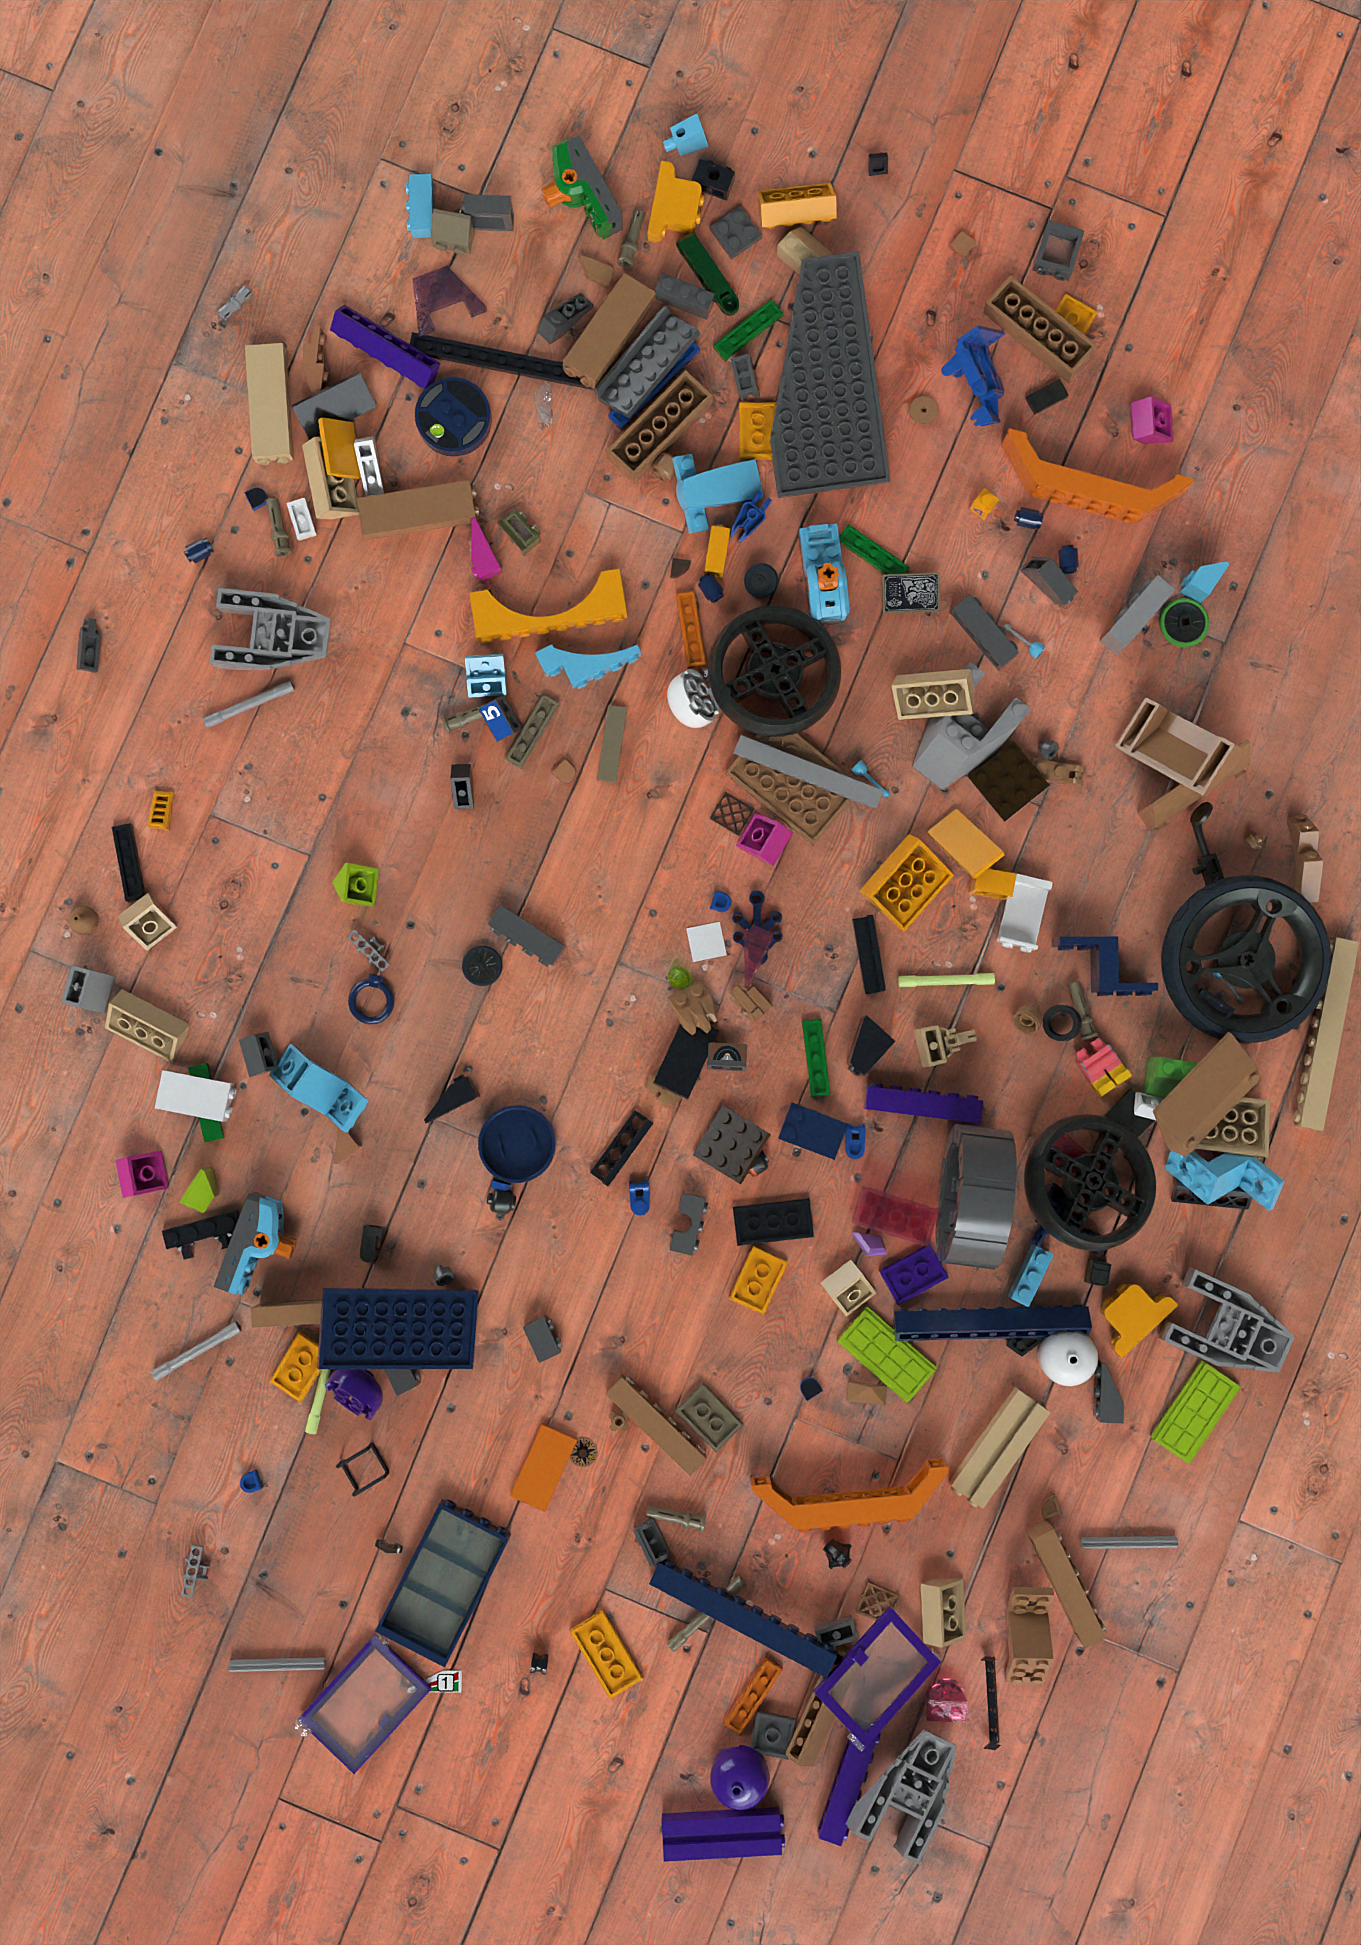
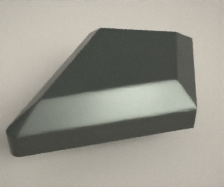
M1010 1338L1006 1346L1022 1357L1043 1342L1044 1338Z

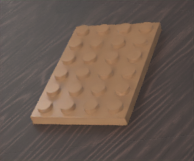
M773 715V716L770 718V719H774V720H780V719L777 718L775 715ZM797 733L782 737L757 734L753 739L850 777ZM741 756L725 772L729 778L812 846L815 845L851 801L848 798Z

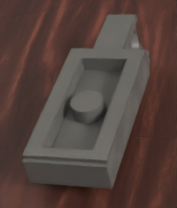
M84 619L83 627L80 628L77 670L92 673L98 671L101 635L96 630V619Z

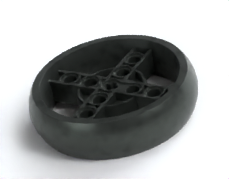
M763 606L740 614L724 627L715 640L710 652L708 678L716 703L732 722L758 735L782 737L808 729L829 711L840 688L841 661L834 640L828 631L813 617L800 610L786 606ZM782 624L790 626L807 635L811 641L795 649L782 643H771L761 625ZM742 634L752 651V655L747 662L746 674L725 684L722 670L725 653L732 641ZM759 636L761 640L754 641L752 637ZM809 651L813 656L807 657L803 652ZM768 652L770 657L765 658L761 653ZM824 658L827 670L826 684L819 700L808 709L797 689L803 678V668ZM787 660H794L796 665H789ZM771 670H778V674L772 673ZM758 676L761 677L763 681L758 683L755 682L753 678ZM785 684L789 689L785 691L780 689L779 686ZM743 685L745 686L746 690L739 691L737 689V686ZM754 693H758L760 696L768 699H779L789 719L774 720L762 718L746 711L737 702ZM795 701L798 706L792 707L788 702Z
M1081 1114L1060 1119L1039 1135L1027 1156L1024 1170V1188L1034 1217L1051 1236L1073 1248L1101 1251L1125 1243L1142 1229L1154 1206L1156 1176L1153 1163L1146 1148L1128 1128L1104 1116ZM1084 1129L1100 1133L1091 1153L1079 1154L1074 1158L1052 1147L1062 1135L1074 1130ZM1104 1144L1107 1146V1152L1104 1150ZM1118 1148L1122 1150L1131 1166L1135 1181V1195L1119 1186V1177L1112 1164ZM1055 1158L1059 1161V1167L1055 1164ZM1096 1161L1100 1164V1169L1096 1167ZM1044 1168L1061 1178L1062 1190L1068 1199L1061 1218L1049 1202L1044 1184ZM1072 1168H1073V1169L1075 1170V1172H1076V1175H1075V1176H1073V1174H1072V1172H1071ZM1105 1188L1108 1189V1196L1105 1194ZM1081 1195L1084 1197V1203L1080 1200ZM1121 1198L1125 1200V1205L1122 1204ZM1109 1206L1127 1217L1125 1222L1111 1233L1099 1236L1080 1233L1090 1211H1098ZM1073 1212H1074V1213L1076 1214V1216H1077V1219H1076V1220H1074L1073 1217H1072V1213H1073Z

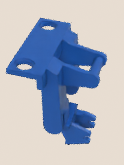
M979 325L957 340L956 354L942 367L941 372L944 376L953 375L956 378L965 374L974 395L981 397L979 401L982 404V407L977 409L970 419H977L974 426L980 425L985 427L1001 422L999 419L998 399L1004 395V387L989 356L991 352L988 346L1004 336L1005 333L1001 330Z

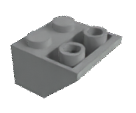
M71 966L61 1003L106 1013L116 976Z

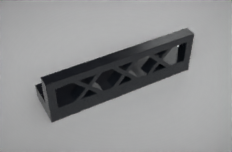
M867 915L866 917L852 919L864 993L866 995L884 992L886 987L873 915Z
M634 1110L590 1173L609 1187L651 1128L653 1122ZM635 1116L645 1122L640 1129L632 1130L631 1121ZM628 1125H629V1126H630V1130L625 1131L626 1128H627ZM638 1131L635 1137H633V1132ZM631 1132L632 1141L630 1144L621 1145V1135ZM618 1141L619 1146L613 1147V1146L616 1144V1142ZM627 1147L625 1151L622 1153V1148ZM619 1148L620 1158L610 1161L609 1152L611 1149ZM607 1156L608 1162H603V1160ZM610 1163H615V1165H614L613 1168L611 1169V1164H610ZM608 1164L609 1173L604 1178L596 1170L600 1165Z
M1173 1176L1174 1190L1171 1196L1172 1202L1207 1205ZM1237 1187L1224 1195L1227 1198L1215 1200L1208 1204V1206L1249 1209L1252 1197L1240 1187ZM1179 1191L1189 1193L1185 1196H1178ZM1240 1197L1246 1198L1245 1202H1236L1235 1200Z

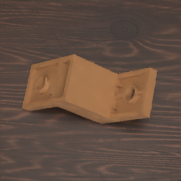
M1013 1587L1005 1611L1010 1660L1005 1672V1682H1011L1014 1685L1022 1683L1040 1685L1045 1683L1054 1659L1048 1611L1054 1597L1053 1588Z

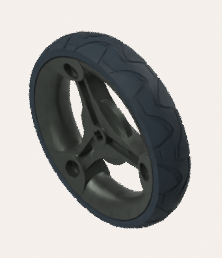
M1240 875L1227 877L1203 887L1188 898L1178 909L1164 937L1161 968L1166 990L1171 1000L1183 1017L1194 1027L1219 1040L1230 1032L1241 1044L1258 1043L1288 1033L1291 1029L1300 1025L1313 1012L1328 984L1331 969V948L1322 919L1310 902L1300 893L1271 878ZM1269 901L1272 903L1271 911H1268L1266 907ZM1250 904L1256 912L1247 929L1235 932L1225 938L1217 952L1199 956L1193 950V945L1200 929L1214 914L1234 905ZM1262 917H1267L1261 932L1257 933L1256 930ZM1276 917H1282L1289 924L1295 934L1300 951L1298 975L1288 994L1282 993L1272 975L1276 956L1274 948L1269 941V936ZM1216 959L1217 967L1202 969V960ZM1188 961L1192 963L1190 971L1186 970V963ZM1203 973H1220L1222 978L1232 986L1244 989L1253 988L1264 1001L1261 1013L1253 1015L1232 1014L1228 1019L1226 1014L1211 1006L1203 997L1202 999L1199 998L1200 990L1196 983ZM1266 982L1275 995L1269 997L1261 984ZM1281 1001L1282 1007L1278 1011L1276 1006L1277 1003Z

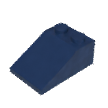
M791 1103L778 1139L835 1160L848 1124Z

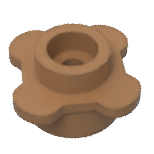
M1249 833V836L1245 839L1254 851L1258 848L1262 849L1260 845L1263 843L1256 833L1253 836Z
M623 1411L611 1412L609 1415L611 1419L610 1429L612 1431L617 1429L626 1431L629 1428L627 1423L628 1415Z

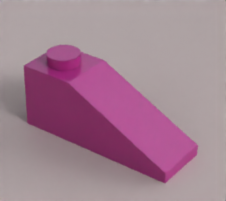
M474 517L471 522V561L474 567L471 570L475 578L479 577L481 582H484L502 573Z

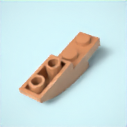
M315 325L312 328L311 344L303 343L304 371L312 394L325 389L326 383L329 382L330 378L329 371H327L323 364L324 352H322V346L326 344V334L323 333L321 326Z

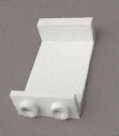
M1020 874L1016 875L1013 897L1006 900L997 942H1000L1002 947L1013 948V946L1020 947V951L1027 953L1038 949L1036 941L1047 894L1051 890L1053 882Z
M162 1070L155 1108L225 1122L232 1115L233 1108L230 1106L232 1099L236 1096L235 1083H226Z

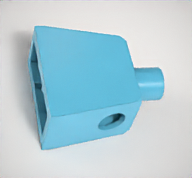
M698 114L672 126L670 129L673 137L663 141L666 152L677 148L680 156L709 147Z

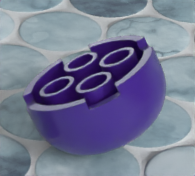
M337 1369L324 1384L327 1391L332 1390L334 1392V1399L357 1416L359 1414L366 1415L365 1418L367 1420H371L382 1405L383 1392L381 1386L373 1378L374 1375L366 1369Z
M739 1745V1747L725 1748L715 1757L710 1773V1784L716 1798L726 1807L734 1810L750 1809L762 1801L768 1790L770 1780L769 1769L765 1758L757 1750L749 1746Z

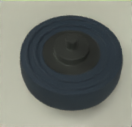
M765 563L755 564L750 567L744 578L746 590L756 598L771 596L776 591L779 583L778 574L775 569Z

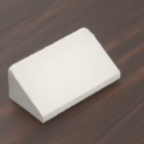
M1136 1092L1134 1114L1156 1120L1153 1110L1164 1099Z

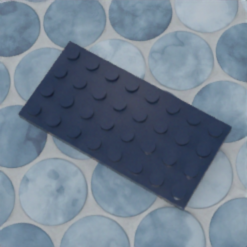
M323 1288L317 1368L473 1369L478 1291Z

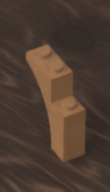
M1297 814L1287 819L1295 860L1294 890L1310 903L1319 902L1324 861L1317 853L1319 830L1307 815Z

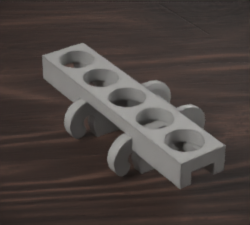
M353 930L347 936L358 947L356 952L362 951L370 959L368 961L369 965L373 962L382 972L390 966L379 953L381 950H384L385 944L381 945L376 940L377 936H371L369 942L356 930ZM353 934L359 937L357 941L352 938ZM362 940L364 943L360 946L358 943ZM372 942L378 947L377 950L370 945ZM367 947L372 949V953L369 955L365 953ZM380 961L386 964L384 968L379 965Z
M193 1544L190 1556L186 1558L188 1566L186 1574L182 1576L185 1579L181 1594L183 1597H193L198 1579L202 1582L208 1580L206 1571L211 1565L207 1564V1562L202 1563L201 1557L204 1546ZM195 1548L199 1549V1555H194ZM199 1567L203 1568L202 1575L197 1574ZM190 1568L195 1569L196 1573L194 1575L189 1573ZM188 1580L193 1581V1584L189 1585ZM187 1587L191 1589V1594H186Z

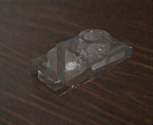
M544 381L534 395L537 420L541 430L545 426L548 427L554 418L552 408L545 404L552 397L551 385Z

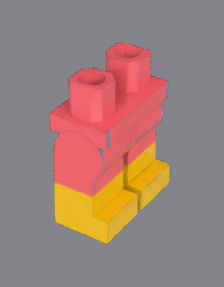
M1096 1037L1089 1042L1094 1049L1092 1053L1089 1054L1085 1047L1080 1048L1074 1053L1079 1061L1076 1064L1083 1072L1096 1095L1103 1096L1115 1088V1085H1119L1131 1077L1132 1074L1119 1060L1110 1044H1105L1100 1037Z

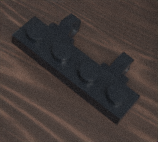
M235 1210L162 1230L166 1249L177 1247V1250L182 1252L183 1259L186 1260L194 1257L191 1253L192 1245H195V1242L210 1237H214V1239L219 1238V1242L222 1243L221 1249L228 1248L230 1243L229 1237H232V1231L235 1230L240 1216L239 1211Z

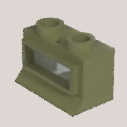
M514 509L497 523L500 530L505 531L510 541L515 543L519 547L521 554L525 556L541 542L539 537L541 533L534 525L530 526L526 522L528 518L522 511L518 513Z

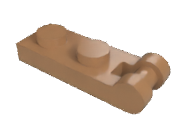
M1032 758V764L1046 781L1082 787L1083 780L1081 779L1086 767ZM1069 772L1075 773L1074 778H1069Z

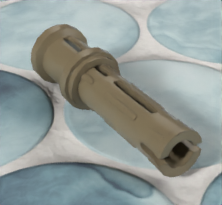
M634 209L627 239L621 246L622 253L617 263L624 268H632L634 265L633 258L638 251L636 244L646 214L643 210H640V214H638L639 209Z
M275 497L266 500L273 530L271 539L274 541L276 548L274 553L277 557H285L292 553L287 540L289 536L284 531L279 500Z
M484 705L463 713L458 711L456 715L448 718H441L447 734L454 729L465 728L466 724L483 718L478 708Z
M1080 981L1068 984L1075 1009L1082 1019V1040L1099 1036L1093 1025L1094 1018L1088 1012Z
M649 1505L646 1517L682 1524V1527L686 1529L691 1527L700 1529V1532H703L706 1514L697 1515L688 1510L683 1513Z

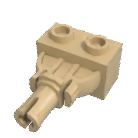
M939 1025L914 1029L922 1067L947 1063V1058L953 1052L960 1051V1047H952L977 1041V1036L968 1037L975 1035V1030L972 1029L949 1035L956 1032V1029L947 1030L946 1028L939 1027Z

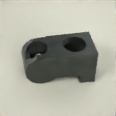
M368 1224L363 1226L360 1258L364 1262H372L378 1257V1238L384 1235L385 1227Z

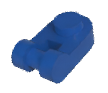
M848 1124L845 1132V1152L852 1159L861 1158L865 1152L864 1124H859V1126ZM852 1134H859V1140H852Z
M643 1180L642 1183L629 1181L631 1210L636 1215H645L650 1208L648 1180ZM643 1190V1196H636V1191Z

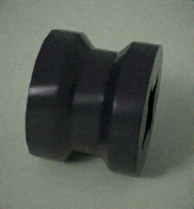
M533 1653L530 1673L541 1672L542 1675H546L549 1654L541 1656Z

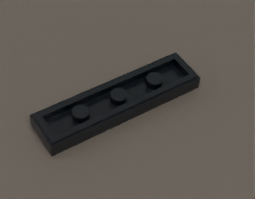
M131 823L112 827L125 901L139 900L145 895L133 826Z

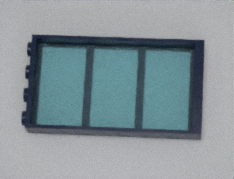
M442 1499L375 1630L380 1635L443 1667L446 1666L511 1536L506 1528L502 1526L496 1527L491 1524L490 1520L474 1516V1513L467 1508L460 1509L456 1506L455 1502L449 1499Z

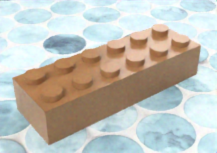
M1011 275L985 303L983 312L1068 383L1074 379L1095 355L1098 347L1095 343Z
M685 370L606 450L607 458L627 478L635 483L653 465L662 452H666L713 404V395Z
M1047 1520L1026 1529V1533L1075 1635L1083 1647L1086 1649L1106 1639L1104 1634L1106 1628L1096 1614L1097 1609L1088 1597L1089 1593L1084 1583L1081 1582L1080 1578H1077L1080 1574L1076 1566L1069 1560L1071 1555L1068 1549L1060 1542L1063 1539L1058 1529L1055 1528L1054 1524L1050 1525Z

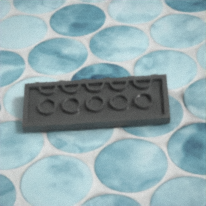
M663 306L637 339L632 342L627 351L621 355L620 359L608 371L601 382L597 384L594 392L599 401L630 419L700 335L699 329L672 315L668 307Z

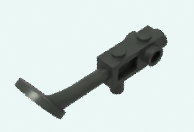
M1204 802L1199 805L1190 817V822L1192 823L1193 831L1202 857L1197 859L1199 866L1193 868L1192 871L1194 875L1202 873L1205 886L1224 879L1216 853H1209L1202 831V823L1210 816L1213 810V805L1210 802Z

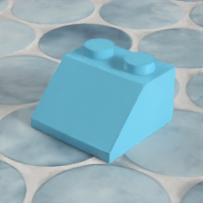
M1226 561L1200 566L1196 571L1192 570L1182 581L1181 585L1183 588L1180 593L1200 604L1209 596L1230 563Z

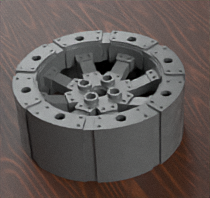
M955 1124L952 1127L945 1147V1158L942 1161L937 1196L939 1203L936 1209L935 1230L937 1256L940 1263L993 1270L999 1267L1010 1235L1016 1193V1145L1010 1130Z

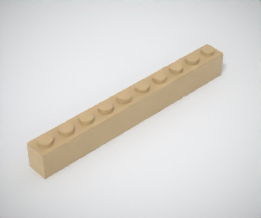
M1337 937L1331 938L1329 941L1331 948L1330 975L1325 992L1316 1006V1014L1311 1021L1313 1030L1312 1035L1308 1038L1309 1051L1304 1058L1305 1072L1301 1075L1300 1083L1302 1087L1297 1095L1298 1108L1293 1115L1294 1126L1316 1131L1324 1130L1359 942Z

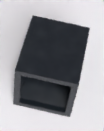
M867 1015L860 1019L847 1059V1064L849 1065L847 1069L855 1076H865L896 1042Z

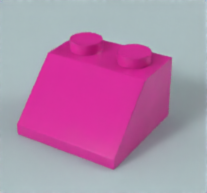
M1152 396L1131 403L1133 440L1143 444L1173 442L1171 404Z
M755 813L736 846L755 858L774 866L793 833L779 822Z
M162 1151L116 1160L123 1198L169 1188Z

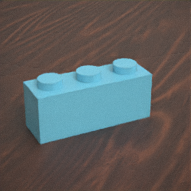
M411 174L409 175V182H406V193L409 194V200L406 201L407 213H410V219H407V230L411 231L413 238H430L434 208V182L432 175Z
M1032 1244L1007 1296L1029 1307L1054 1254Z

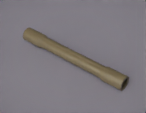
M738 1576L726 1587V1590H728V1594L734 1597L746 1586V1583ZM701 1612L667 1642L668 1647L675 1652L710 1616Z

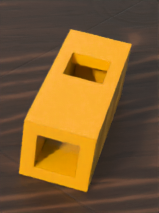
M717 524L711 527L704 575L714 574L715 577L723 578L731 529L727 528L726 525Z

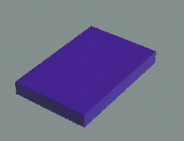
M930 1243L879 1270L897 1305L949 1278Z

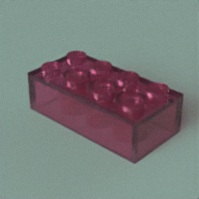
M862 1185L851 1222L858 1226L928 1247L939 1209Z

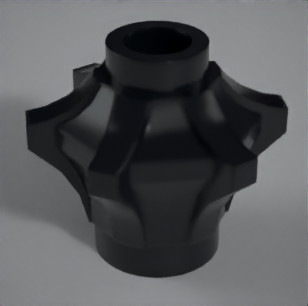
M833 1538L824 1546L823 1551L828 1558L830 1569L841 1566L846 1568L852 1561L850 1558L852 1546L850 1544H842Z

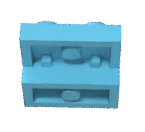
M503 654L465 656L468 697L507 695L506 669Z

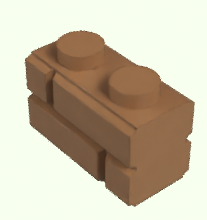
M748 977L730 992L732 995L731 1001L737 1007L741 1005L745 1009L743 1013L750 1021L752 1019L757 1021L773 1006Z

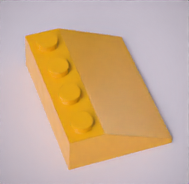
M908 834L859 892L901 931L905 932L954 875L919 838Z

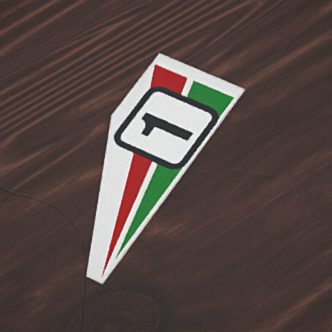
M441 1671L425 1679L432 1687L429 1692L461 1693L462 1671ZM413 1685L408 1688V1692H415L418 1688Z

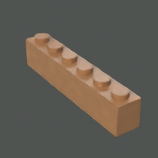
M622 1374L606 1391V1395L691 1476L707 1459L706 1450L699 1443L695 1445L691 1441V1435L685 1430L681 1431L677 1427L678 1423L671 1416L667 1418L663 1414V1408L658 1403L653 1404L649 1400L650 1396L643 1389L639 1391L634 1386L636 1383L630 1376L625 1377Z
M835 1646L838 1654L831 1670L850 1650L848 1647ZM857 1662L849 1668L828 1692L839 1705L858 1666ZM820 1675L815 1688L821 1683V1681L825 1677ZM812 1692L785 1753L798 1766L813 1767L835 1718V1715L814 1692Z

